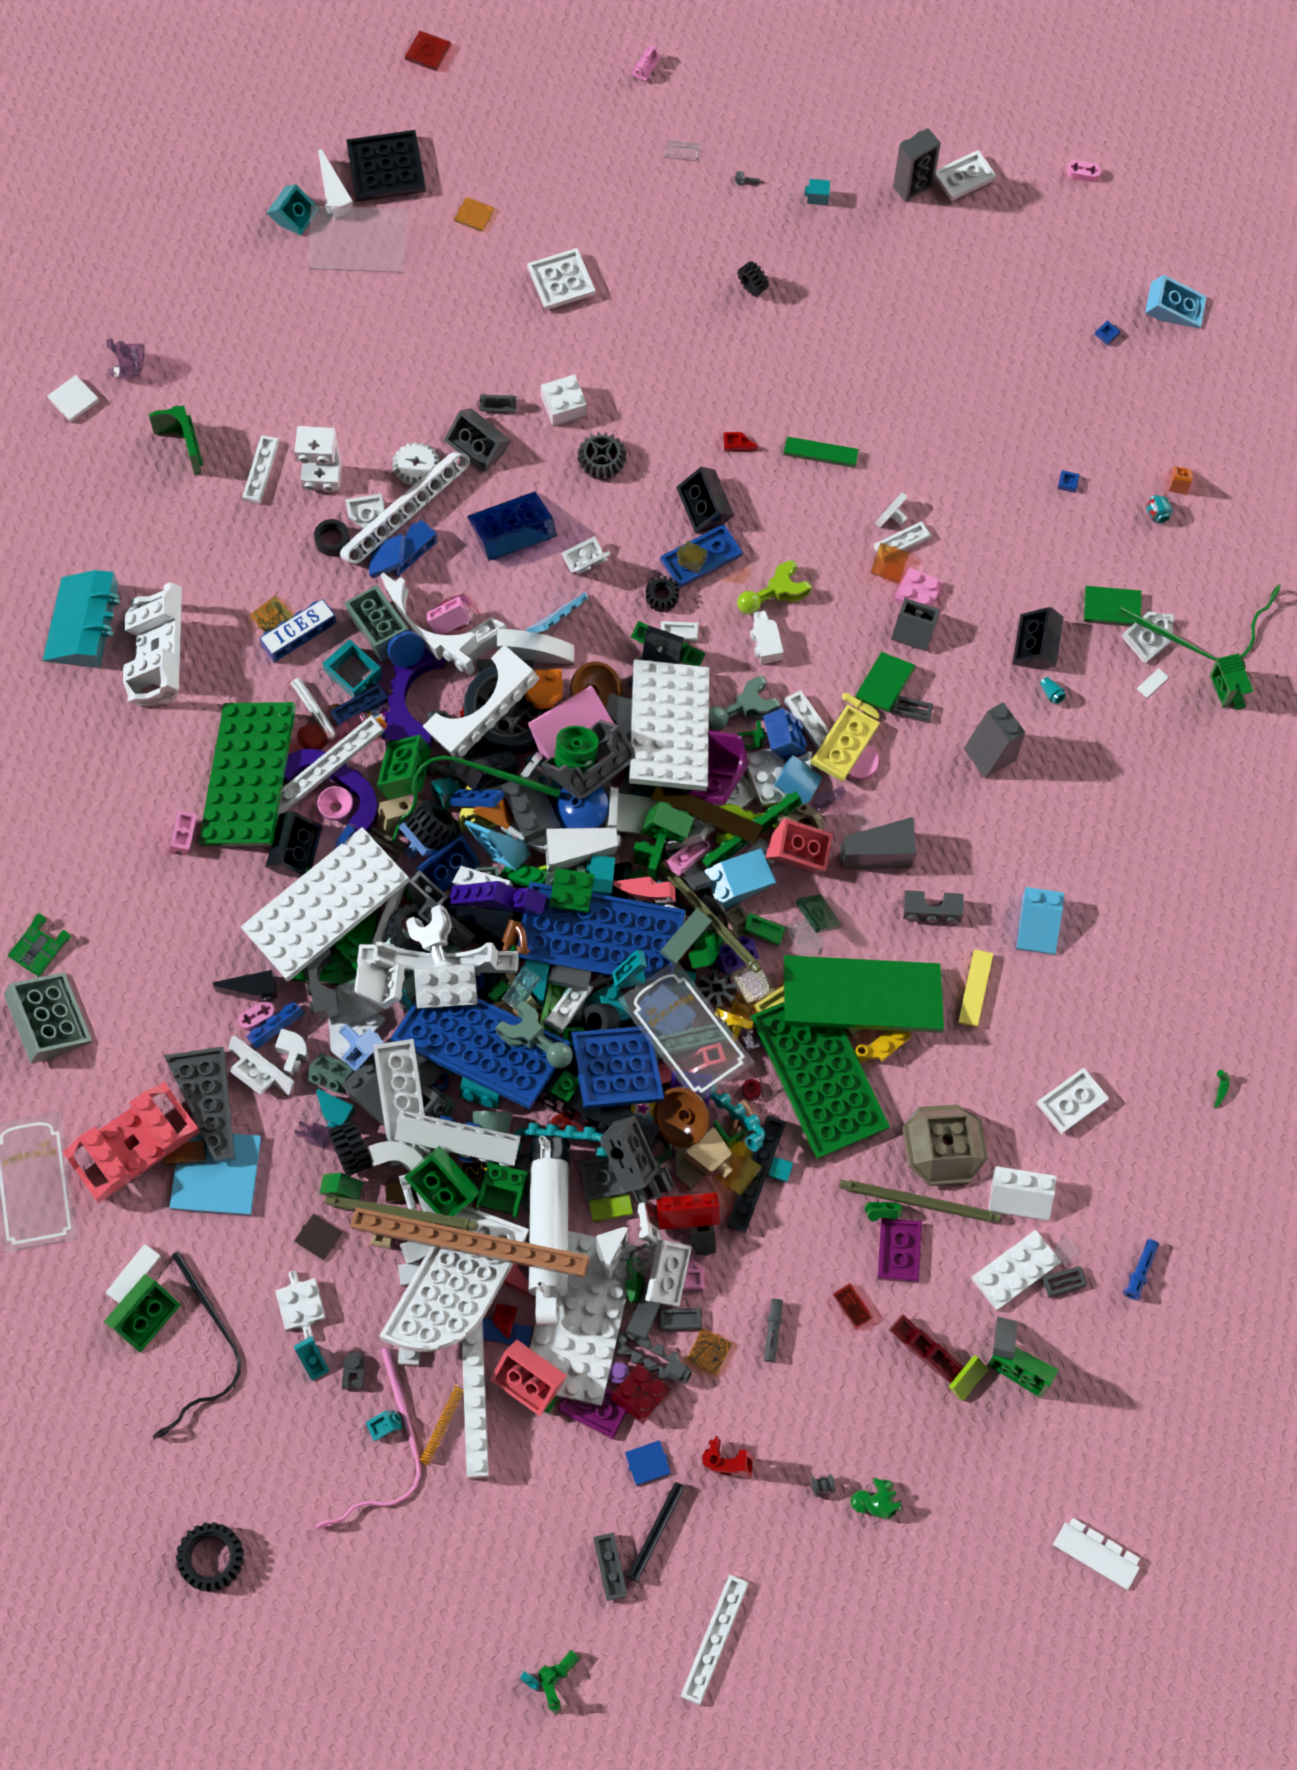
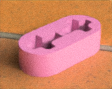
M1077 160L1071 161L1067 168V174L1070 178L1090 182L1097 181L1101 173V168L1097 164Z
M262 1002L240 1014L238 1020L241 1028L245 1031H251L261 1026L269 1017L275 1015L274 1007L269 1002ZM263 1008H266L267 1010H269V1011H268V1012H269L268 1015H265V1014L263 1013V1011H262ZM246 1017L251 1019V1024L244 1023Z

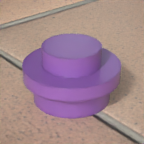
M614 1363L610 1367L609 1378L616 1384H621L629 1375V1369L623 1363Z

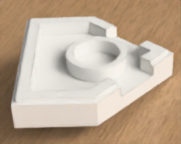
M382 494L345 499L349 519L363 529L385 511Z

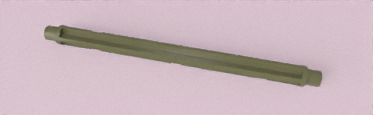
M662 862L659 865L662 874L670 880L695 909L700 910L712 920L710 925L748 965V968L752 969L755 973H759L762 967L759 965L758 960L744 948L677 874L664 867L665 862Z
M841 1179L840 1188L846 1189L848 1192L990 1223L991 1221L997 1223L1000 1221L1001 1214L993 1213L991 1210L852 1180Z
M327 1196L325 1204L333 1208L355 1210L357 1207L468 1231H476L478 1229V1222L472 1221L469 1218L447 1216L339 1196Z

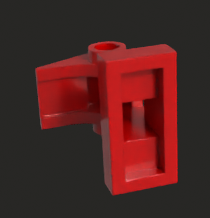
M715 1436L714 1440H709L710 1448L706 1449L702 1455V1465L717 1475L742 1476L745 1479H752L754 1458L747 1450H739L738 1455L733 1459H725L720 1455L721 1439Z

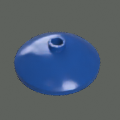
M602 786L583 799L572 796L563 788L554 803V812L562 829L598 828L606 819L609 811V798Z

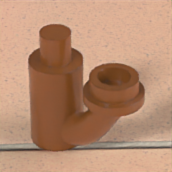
M509 919L502 940L504 942L503 951H510L511 947L516 945L518 936L520 945L516 946V951L526 956L531 951L528 949L527 935L522 926L523 923Z

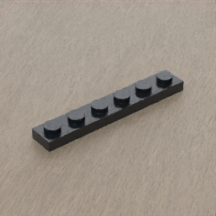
M767 1115L763 1126L765 1137L762 1141L763 1146L753 1153L727 1223V1228L746 1234L786 1125L785 1121Z

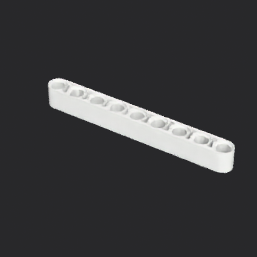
M452 452L343 546L340 551L341 558L346 562L354 564L361 562L467 469L470 463L469 457L458 452ZM433 480V486L431 488L430 483ZM420 492V498L417 499V494ZM407 504V509L404 511V505ZM393 515L394 519H393V522L391 523V522H390V519H391V516ZM380 527V533L377 534V529ZM367 539V544L364 546L363 542ZM353 550V557L350 558V553Z

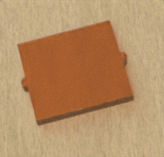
M880 543L870 573L883 577V580L888 579L900 583L909 553L897 549L896 546L892 547Z

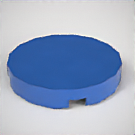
M404 631L398 636L395 635L388 644L387 654L389 659L398 667L407 668L413 666L420 661L424 654V642L413 631Z

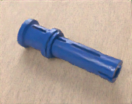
M1147 1239L1135 1272H1132L1129 1276L1130 1281L1123 1294L1132 1300L1139 1301L1141 1299L1140 1293L1143 1286L1147 1284L1146 1276L1159 1247L1157 1241Z

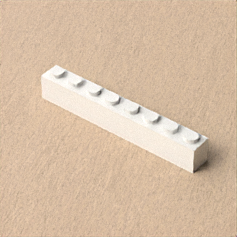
M482 1319L477 1328L462 1340L466 1469L468 1479L489 1478Z

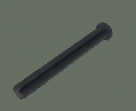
M674 1483L630 1572L625 1574L629 1579L641 1583L640 1577L684 1491L685 1486L682 1484Z

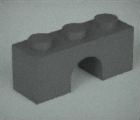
M905 890L903 896V919H907L910 922L927 920L929 923L946 921L948 924H957L963 918L964 894L944 893L942 904L934 907L926 903L925 891Z

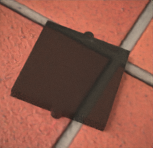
M313 1213L308 1222L302 1226V1230L294 1242L324 1261L329 1252L335 1249V1244L343 1232Z

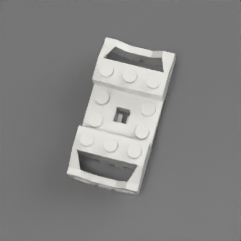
M172 582L165 584L163 591L152 596H141L132 599V605L125 615V631L136 635V657L134 661L124 664L123 683L128 694V702L138 706L168 704L172 700L177 699L182 587ZM151 684L160 686L159 689L141 694V689Z

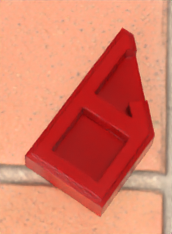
M497 1304L493 1324L506 1338L510 1339L517 1307Z

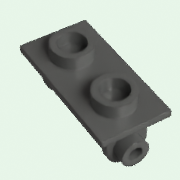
M486 393L480 395V411L516 413L517 396H513V394L511 396L486 395Z

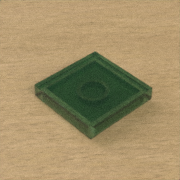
M821 894L800 897L795 901L816 933L836 930L842 926Z

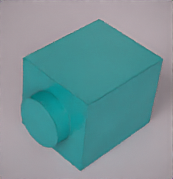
M809 179V186L805 185L804 196L808 197L807 204L828 206L831 180Z

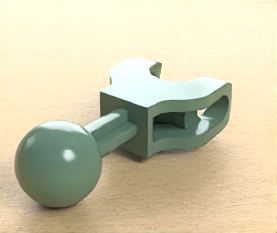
M758 676L747 681L743 693L737 695L735 704L724 709L719 706L709 708L708 728L714 731L721 730L727 725L728 719L741 713L744 718L752 716L764 719V715L781 709L782 705L776 698L764 700L758 696L761 691L765 690L767 685L766 678Z
M521 1001L516 1006L518 1016L522 1019L521 1023L510 1025L503 1021L495 1027L497 1035L510 1046H527L532 1049L537 1045L547 1053L546 1056L549 1064L555 1068H564L572 1060L571 1048L565 1043H553L544 1036L543 1026L539 1024L536 1009L524 1001Z

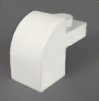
M281 1029L275 1049L277 1053L288 1056L283 1070L285 1075L294 1077L295 1072H298L300 1069V1060L308 1061V1050L300 1035Z

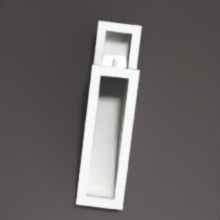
M498 629L497 652L505 645L513 653H517L521 660H534V663L574 664V645L548 635L522 630Z

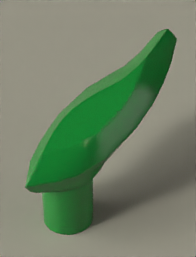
M1223 1070L1217 1071L1220 1083L1217 1089L1215 1108L1219 1106L1226 1096L1230 1085V1077Z

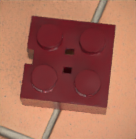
M638 1364L614 1391L611 1399L644 1425L669 1396L671 1388L659 1379L655 1381L651 1378L652 1373Z

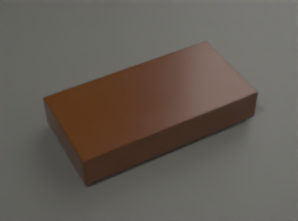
M205 1141L186 1142L166 1156L164 1164L178 1165L206 1162Z

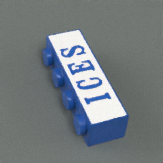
M323 599L315 601L304 611H299L291 619L281 622L275 629L266 631L259 638L261 646L275 663L337 624L336 617Z

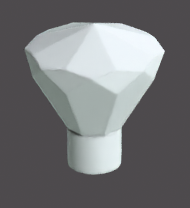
M811 751L801 757H797L808 767L813 768V765L810 764L814 757Z

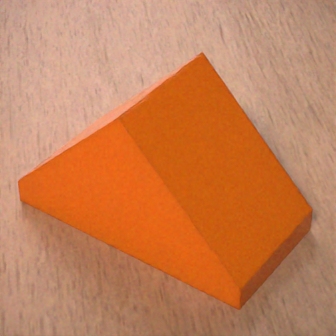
M1173 466L1169 492L1187 495L1193 479L1192 470Z
M505 797L495 807H475L473 813L507 830L514 817Z

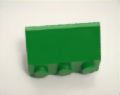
M440 1145L424 1157L404 1177L435 1213L447 1216L456 1215L470 1204L480 1192Z
M144 1274L104 1320V1323L141 1353L181 1304L154 1279Z

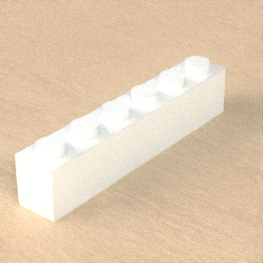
M401 1111L394 1140H398L406 1145L411 1143L417 1144L423 1149H436L440 1145L446 1153L454 1152L458 1153L461 1157L469 1158L472 1156L484 1162H490L491 1160L498 1162L502 1166H510L515 1164L521 1136Z

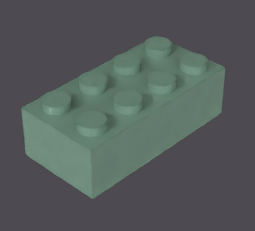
M376 585L344 602L350 618L380 661L389 658L387 648L391 639L395 635L402 634L401 632L409 631V629L379 587Z

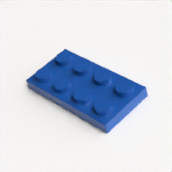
M723 524L660 556V561L671 578H673V581H676L677 586L681 588L743 556V552Z

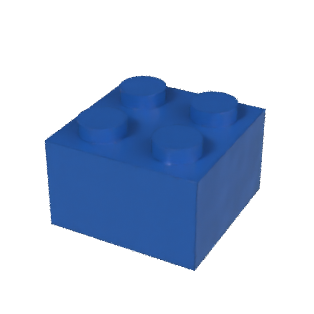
M784 708L763 716L771 751L785 761H788L791 755L798 757L806 754L805 747L807 743L801 733L803 726L799 718L797 719Z

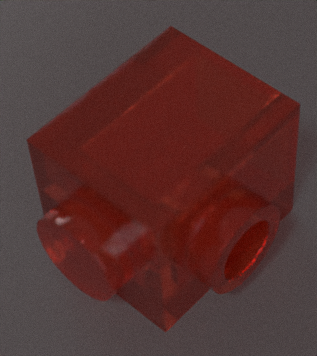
M309 722L297 732L298 744L305 749L321 751L328 743V739L321 727L318 725L313 726Z

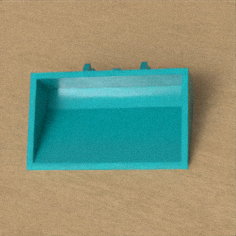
M92 570L61 577L42 661L93 668L101 667L107 637L113 636L112 627H110L111 619L114 616L113 608L114 605L120 604L119 595H117L118 582L114 572Z

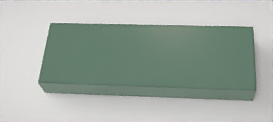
M696 909L661 949L660 953L676 965L710 925L712 920Z

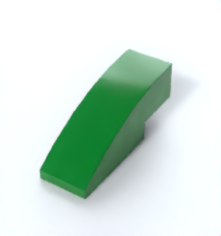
M714 929L705 931L693 943L695 949L689 953L693 969L711 965L716 960L723 938Z

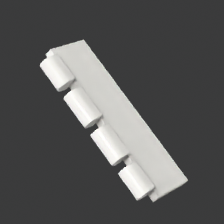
M1072 1518L1069 1524L1065 1522L1053 1545L1128 1590L1140 1568L1137 1566L1140 1558L1128 1550L1123 1557L1120 1556L1123 1547L1109 1539L1103 1546L1101 1543L1105 1536L1091 1528L1088 1529L1086 1534L1082 1533L1086 1525L1075 1518Z

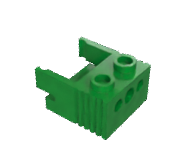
M1239 653L1217 658L1210 673L1222 708L1230 706L1231 702L1235 710L1245 708L1246 705L1242 695L1253 693V688L1245 671V662L1239 657Z
M488 1162L476 1209L479 1210V1207L513 1215V1219H516L526 1188L528 1172Z

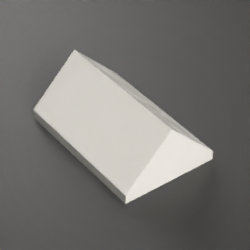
M490 617L467 632L475 634L479 647L468 655L472 662L497 646L498 629H507L504 623Z
M626 1227L596 1236L597 1254L605 1278L610 1280L628 1245V1228Z

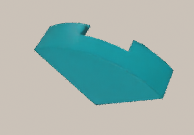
M524 1671L520 1676V1680L536 1692L542 1687V1684Z

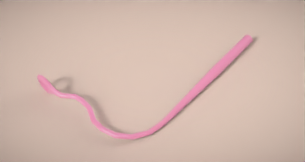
M389 1347L383 1348L381 1351L416 1459L417 1475L414 1485L406 1495L395 1501L384 1503L370 1500L355 1504L350 1507L344 1516L321 1522L315 1526L316 1529L326 1528L347 1519L354 1509L361 1506L376 1505L386 1507L396 1505L407 1499L418 1486L421 1476L420 1457Z

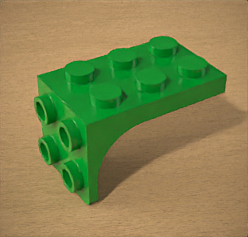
M174 406L170 409L156 410L150 413L149 419L154 434L159 435L171 432L181 435L186 441L194 474H202L200 466L204 465L191 415H187L185 406Z

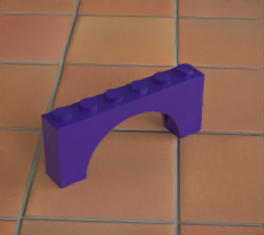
M425 648L422 658L415 665L407 668L394 665L396 677L392 678L391 681L393 693L388 697L390 710L385 714L387 726L382 733V740H385V746H387L388 742L421 735L432 749L433 737L425 730L424 724L415 720L406 707V696L410 686L419 676L431 670L446 669L447 660L444 656L438 660Z

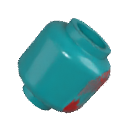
M1154 495L1146 504V511L1151 521L1160 524L1171 518L1173 509L1167 497Z

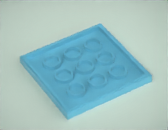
M200 1132L188 1142L205 1140ZM233 1134L236 1160L215 1163L206 1145V1162L175 1165L170 1210L251 1216L261 1136Z

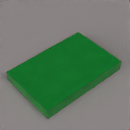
M1085 586L1083 622L1132 626L1135 622L1117 612L1120 607H1123L1141 617L1142 590Z
M881 651L856 693L855 698L890 712L915 670V664Z

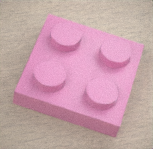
M909 567L894 597V601L903 604L904 598L932 607L943 585V581Z

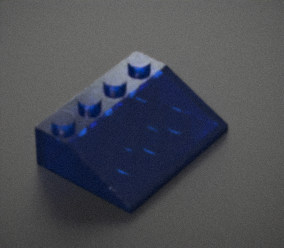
M536 491L467 516L488 561L496 560L526 547H532L534 544L548 541L557 536L554 519Z

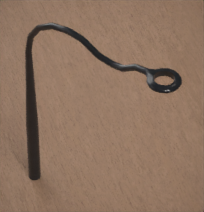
M179 1251L173 1253L172 1257L207 1312L233 1348L237 1358V1373L232 1383L223 1392L212 1397L198 1398L186 1405L181 1410L178 1419L158 1430L153 1435V1439L164 1436L180 1423L185 1412L190 1407L199 1402L214 1401L224 1396L235 1386L241 1374V1357L235 1343Z

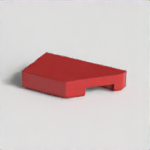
M723 432L724 451H758V445L751 442L744 433Z

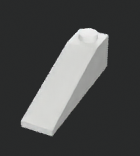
M320 149L318 152L327 202L325 208L329 215L332 214L336 220L354 212L353 202L324 152Z

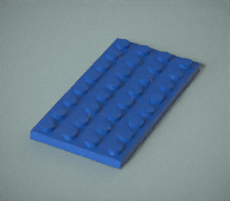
M530 882V889L547 897L541 915L523 914L522 926L526 931L528 949L531 951L528 952L527 956L519 953V960H531L547 963L551 966L592 971L595 974L613 977L612 972L639 949L644 952L647 965L643 970L646 983L651 984L665 975L674 974L675 965L664 957L660 951L683 925L685 910L592 893L588 914L549 908L553 886ZM673 977L665 978L655 985L662 983L666 987H671Z
M477 998L478 1003L473 1005L417 1008V1002L415 1001L392 1035L391 1042L413 1039L417 1055L528 1109L532 1107L556 1068L549 1064L546 1056L547 1053L537 1045L532 1049L527 1046L514 1047L508 1045L497 1035L495 1027L500 1022L504 1021L510 1025H517L522 1022L521 1018ZM543 1029L544 1036L551 1042H562L569 1047L571 1046L569 1041Z

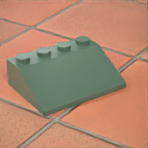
M65 972L13 982L8 985L3 995L30 1064L49 1060L92 1042Z

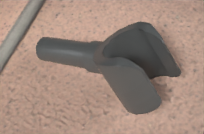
M737 171L734 177L738 185H743L746 182L760 183V179L745 177L743 171Z

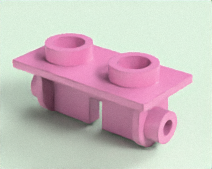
M652 45L646 49L630 75L646 82L662 55L657 54L656 46Z

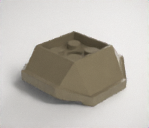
M958 1105L918 1107L902 1127L908 1166L923 1179V1182L928 1187L968 1184L988 1159L982 1120ZM942 1138L947 1139L950 1145L944 1144Z

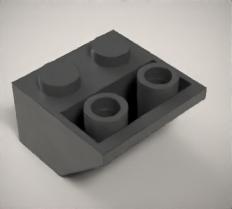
M904 598L891 640L927 651L941 609Z

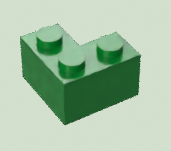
M659 802L647 812L640 833L656 840L659 833L667 835L666 837L682 843L688 837L694 817L690 816L686 811L672 808V805L669 803Z

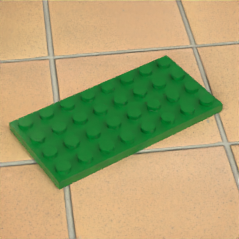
M294 702L223 704L198 841L201 846L273 845L296 711V704Z
M784 1002L750 1016L816 1160L890 1128L843 1028L784 1025Z

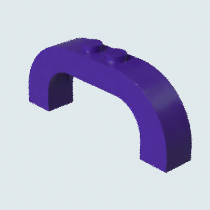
M303 749L289 754L283 782L285 784L291 782L326 752L316 749ZM345 763L328 778L356 796L360 801L359 809L350 819L349 825L355 828V832L363 827L367 833H370L371 828L376 826L378 816V803L375 792L370 783L362 777L358 770L350 769Z

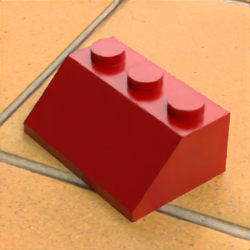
M718 1193L655 1199L659 1230L720 1225Z

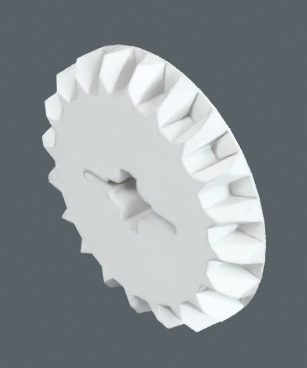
M423 442L407 443L406 446H401L400 450L396 451L392 466L399 480L406 484L414 485L440 463V459L435 449H432L430 445H425ZM416 460H419V463H420V464H417L416 466H414V465H413V462H415Z

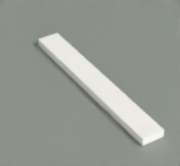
M370 716L282 788L277 819L279 814L289 810L385 731L373 716Z

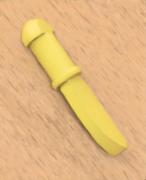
M850 693L842 694L844 701L849 702L874 719H879L877 710L872 706L862 702V700H858L850 695Z

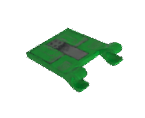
M40 913L34 917L29 928L7 955L37 977L41 976L56 954L71 938V935L66 930H62L59 933L56 941L40 931L39 928L47 921Z

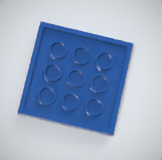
M644 1026L571 1033L570 1037L584 1109L663 1102L664 1095L653 1040Z

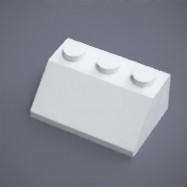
M996 1166L992 1177L988 1210L995 1213L1049 1221L1057 1176Z

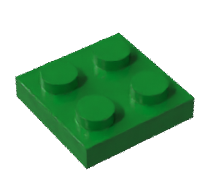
M556 868L549 908L588 914L595 874Z

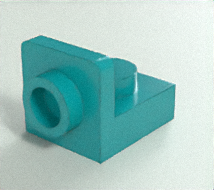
M385 1410L365 1422L373 1441H379L393 1431H399L403 1428L401 1418L395 1410Z

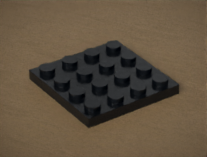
M416 130L346 139L356 202L426 192Z

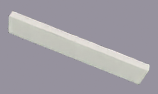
M729 1574L681 1693V1698L699 1706L701 1705L749 1582Z

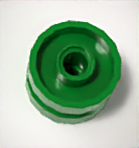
M575 725L561 729L556 737L554 756L556 766L558 768L563 765H567L568 768L579 767L582 773H584L596 764L599 742L597 735L591 729L584 726Z

